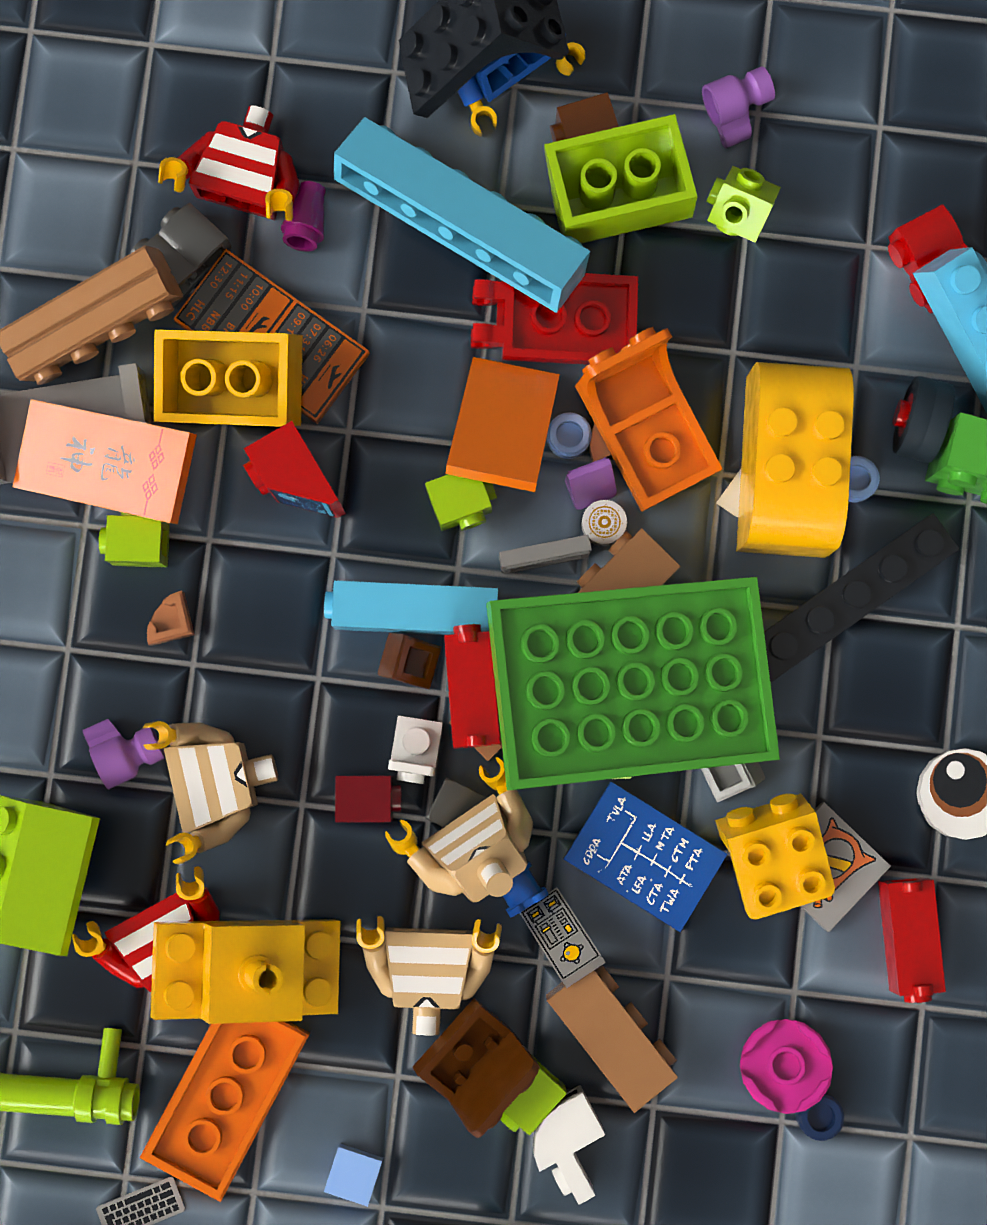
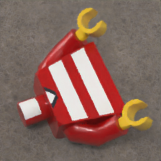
M258 106L248 107L243 126L221 121L218 123L215 131L207 132L179 157L165 158L159 165L158 183L162 184L166 179H174V191L181 193L184 191L185 182L189 179V185L196 198L274 221L277 211H284L286 221H292L293 203L300 186L293 158L284 151L281 138L268 134L274 115L270 111Z
M199 866L194 867L196 881L190 883L183 881L181 874L177 873V892L104 932L107 939H102L97 923L94 921L86 923L88 932L93 937L89 940H81L76 934H72L76 952L83 957H92L109 973L136 988L145 987L151 992L154 922L220 921V911L208 888L204 886L203 869Z

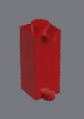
M481 624L454 626V634L444 635L453 748L500 745L489 631L481 632Z
M919 877L878 881L889 991L898 996H904V1002L906 1003L932 1001L933 993L946 992L934 880Z

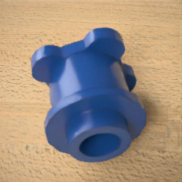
M530 861L527 862L526 869L513 878L511 890L503 896L509 906L506 911L510 918L549 895L545 887H539L529 870L532 866Z

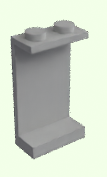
M137 363L118 366L119 375L0 394V485L13 483L31 399L152 424L144 371Z

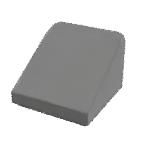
M759 762L701 769L717 802L752 788L765 780V775Z

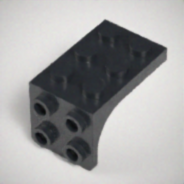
M439 0L398 40L413 114L424 118L432 115L476 73L496 59L516 53H538L562 60L569 53L565 28L562 24L557 0Z

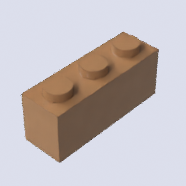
M602 965L568 988L561 982L546 994V999L635 1113L678 1078L671 1068L677 1060L661 1039H658L655 1043L649 1040L642 1031L648 1025L647 1021L632 1002L625 1007L621 1004L613 993L619 988V985Z

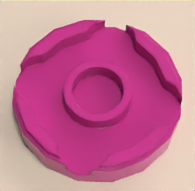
M783 1019L769 1021L753 1031L743 1046L740 1060L742 1080L746 1089L755 1101L771 1111L784 1114L806 1111L822 1099L831 1084L833 1065L830 1049L821 1035L803 1022Z

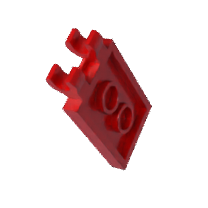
M585 273V276L557 313L503 281L477 279L474 281L472 305L490 306L497 304L496 325L473 323V329H471V348L489 349L502 347V360L584 365H589V359L613 347L617 354L621 352L623 347L630 344L629 339L637 334L638 276Z

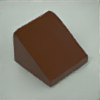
M389 633L379 665L378 675L430 690L442 647L407 635Z

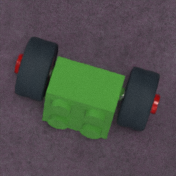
M916 376L909 385L904 399L899 400L895 409L892 425L895 426L893 452L899 456L929 462L925 481L937 484L936 489L938 491L951 495H963L964 491L981 496L980 501L987 504V419L961 412L951 419L955 398L954 386L946 382L934 381L931 378Z

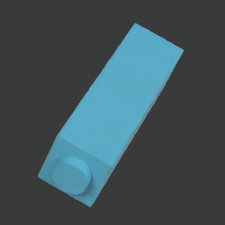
M334 581L333 592L326 591L324 618L332 619L331 626L335 630L450 635L454 634V626L481 624V632L489 631L486 603L498 600V588Z

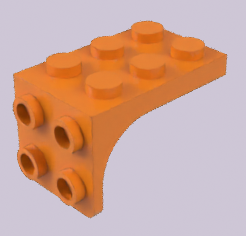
M650 327L630 338V344L623 347L621 352L616 354L612 347L595 355L588 360L590 364L582 369L583 376L575 385L641 512L723 469L673 374L667 354V343L672 338L668 328L656 333L654 328Z

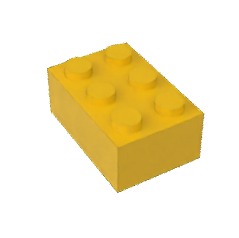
M155 329L154 422L281 427L292 421L295 426H301L303 335Z

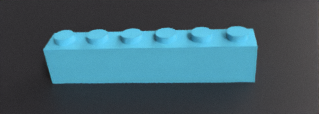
M364 117L334 152V180L555 313L559 311L585 276L590 250L583 247L577 239L571 236H564L546 225L538 216L531 213L527 214L509 203L501 194L489 191L473 182L464 172L452 169L436 160L427 150L415 147L404 141L384 125H378Z

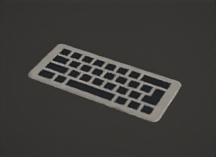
M168 1177L96 1208L102 1225H153L185 1210L173 1177Z

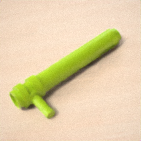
M104 1028L98 1076L82 1075L80 1079L0 1073V1111L75 1117L76 1122L95 1123L97 1119H105L106 1124L123 1125L124 1121H135L139 1108L140 1086L136 1083H129L128 1078L116 1077L122 1030Z

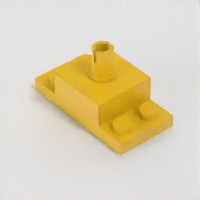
M329 919L154 922L150 1017L153 1020L201 1018L208 1024L302 1021V1015L338 1014L341 921Z

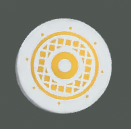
M596 501L588 506L583 514L581 522L584 535H589L590 542L595 545H612L626 530V514L622 507L613 501Z

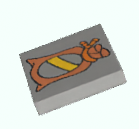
M821 802L815 809L835 891L828 898L800 907L825 931L830 932L891 866L825 802Z

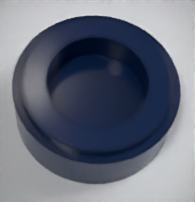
M827 1092L818 1103L806 1111L796 1112L795 1114L796 1121L801 1130L808 1137L818 1141H825L835 1137L844 1124L842 1106Z

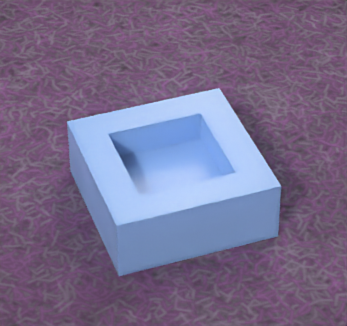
M340 1143L324 1192L368 1207L383 1157Z

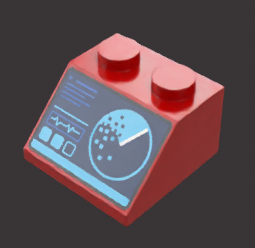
M292 421L243 448L250 459L243 466L262 496L270 492L278 503L336 518L346 514Z

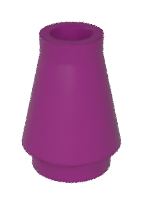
M313 181L301 182L293 203L292 221L284 219L281 225L283 242L293 249L306 252L314 251L317 249L318 243L324 240V198L326 189L321 184Z

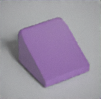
M605 457L568 471L565 483L574 507L577 510L587 508L596 501L608 500L616 496L617 489L609 458L606 459Z

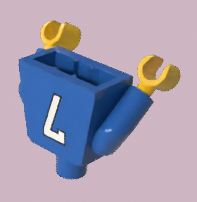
M575 42L567 43L569 49L567 55H572L582 65L585 60L584 48ZM538 53L507 55L484 66L457 92L464 106H470L472 111L471 128L473 132L478 136H482L480 127L476 124V119L482 115L490 117L495 129L497 126L496 113L492 108L483 105L481 101L483 97L488 102H491L551 59V57ZM565 57L562 60L556 59V66L559 72L570 76L574 71L571 63Z

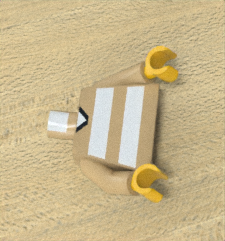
M156 721L146 723L143 728H155L159 732L158 742L144 744V748L147 750L164 748L182 833L167 840L166 846L174 842H180L185 848V855L172 861L175 864H182L190 860L197 852L202 853L227 843L249 821L250 808L258 805L254 786L278 781L277 767L272 754L248 760L244 743H235L234 738L227 731L204 723H175L168 725L165 722Z
M498 757L495 758L500 765V772L496 777L491 778L482 765L479 767V775L487 785L498 791L499 796L496 798L492 794L421 842L424 846L420 849L417 846V837L410 824L405 820H399L407 833L404 839L400 841L393 840L387 831L385 832V837L393 851L401 855L407 854L409 857L407 863L426 886L434 892L452 896L463 893L471 902H479L489 894L493 897H502L511 890L513 878L523 872L528 865L524 850L529 846L533 821L517 790H507L504 762Z
M377 916V928L373 930L363 928L362 920H357L356 939L358 944L363 947L367 969L380 992L389 998H393L394 1007L413 1008L412 1033L415 1035L432 1036L440 1034L441 1009H459L461 1000L472 998L490 973L494 952L500 943L501 924L497 923L496 931L492 934H486L480 930L481 920L479 919L475 921L473 930L387 927L384 932V919L381 916Z

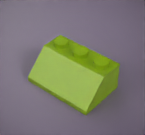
M675 114L544 144L554 209L560 232L564 236H571L580 243H585L693 218L698 196Z
M0 795V944L58 956L68 955L100 818L42 801Z

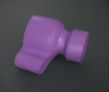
M763 66L747 72L744 79L727 75L702 87V97L706 111L712 123L718 129L720 141L724 148H729L751 138L752 129L749 119V106L751 104L761 106L775 99L773 81Z
M109 719L83 730L94 766L108 790L134 778L141 764L152 765L165 759L163 749L147 750L143 746L144 744L158 742L153 728H143L135 732L134 737L130 740L124 739Z

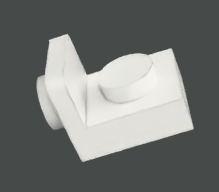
M398 716L391 760H389L388 765L389 770L398 771L396 780L423 784L425 775L435 776L443 726L442 722Z

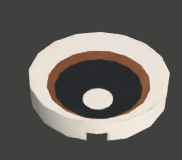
M963 748L946 751L930 760L919 776L916 791L918 804H920L921 811L928 824L943 835L967 840L985 836L987 834V755L980 751Z

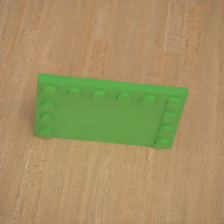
M757 577L493 600L486 603L507 790L780 760Z

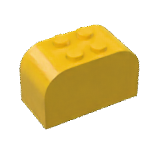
M756 362L747 375L736 552L826 558L840 547L848 511L854 387L852 372L849 368Z

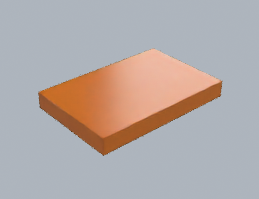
M473 357L446 465V474L535 492L560 374Z

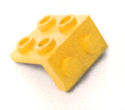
M802 794L778 795L772 798L769 804L753 809L750 807L736 808L728 812L726 817L715 820L719 837L730 852L744 908L751 919L756 920L833 895L835 885L817 814Z

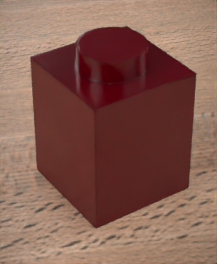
M335 776V822H392L393 812H401L402 787L401 785H393V776Z

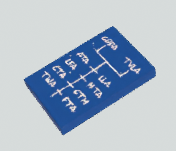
M610 781L563 859L681 932L726 858L727 853Z

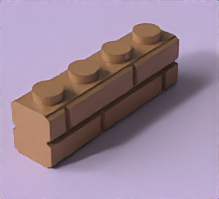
M145 245L0 329V347L3 353L7 355V361L15 377L19 381H36L38 385L53 381L62 375L61 366L72 360L75 364L90 360L99 353L98 345L109 339L112 343H116L132 336L136 332L134 325L147 317L149 321H156L174 311L172 303L181 299L183 293L175 277L171 274V269L162 252L158 248Z

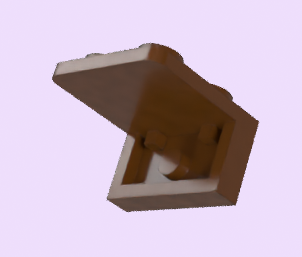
M474 998L412 1068L417 1076L449 1100L468 1132L479 1138L500 1121L503 1112L519 1094L529 1089L539 1072L540 1066L513 1030Z

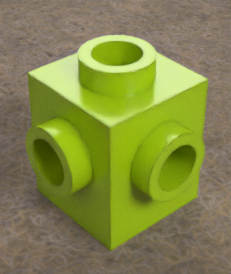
M732 166L725 180L717 177L706 200L707 203L714 205L707 221L715 224L721 232L727 235H739L756 243L781 187L766 181L759 172L753 169H739Z

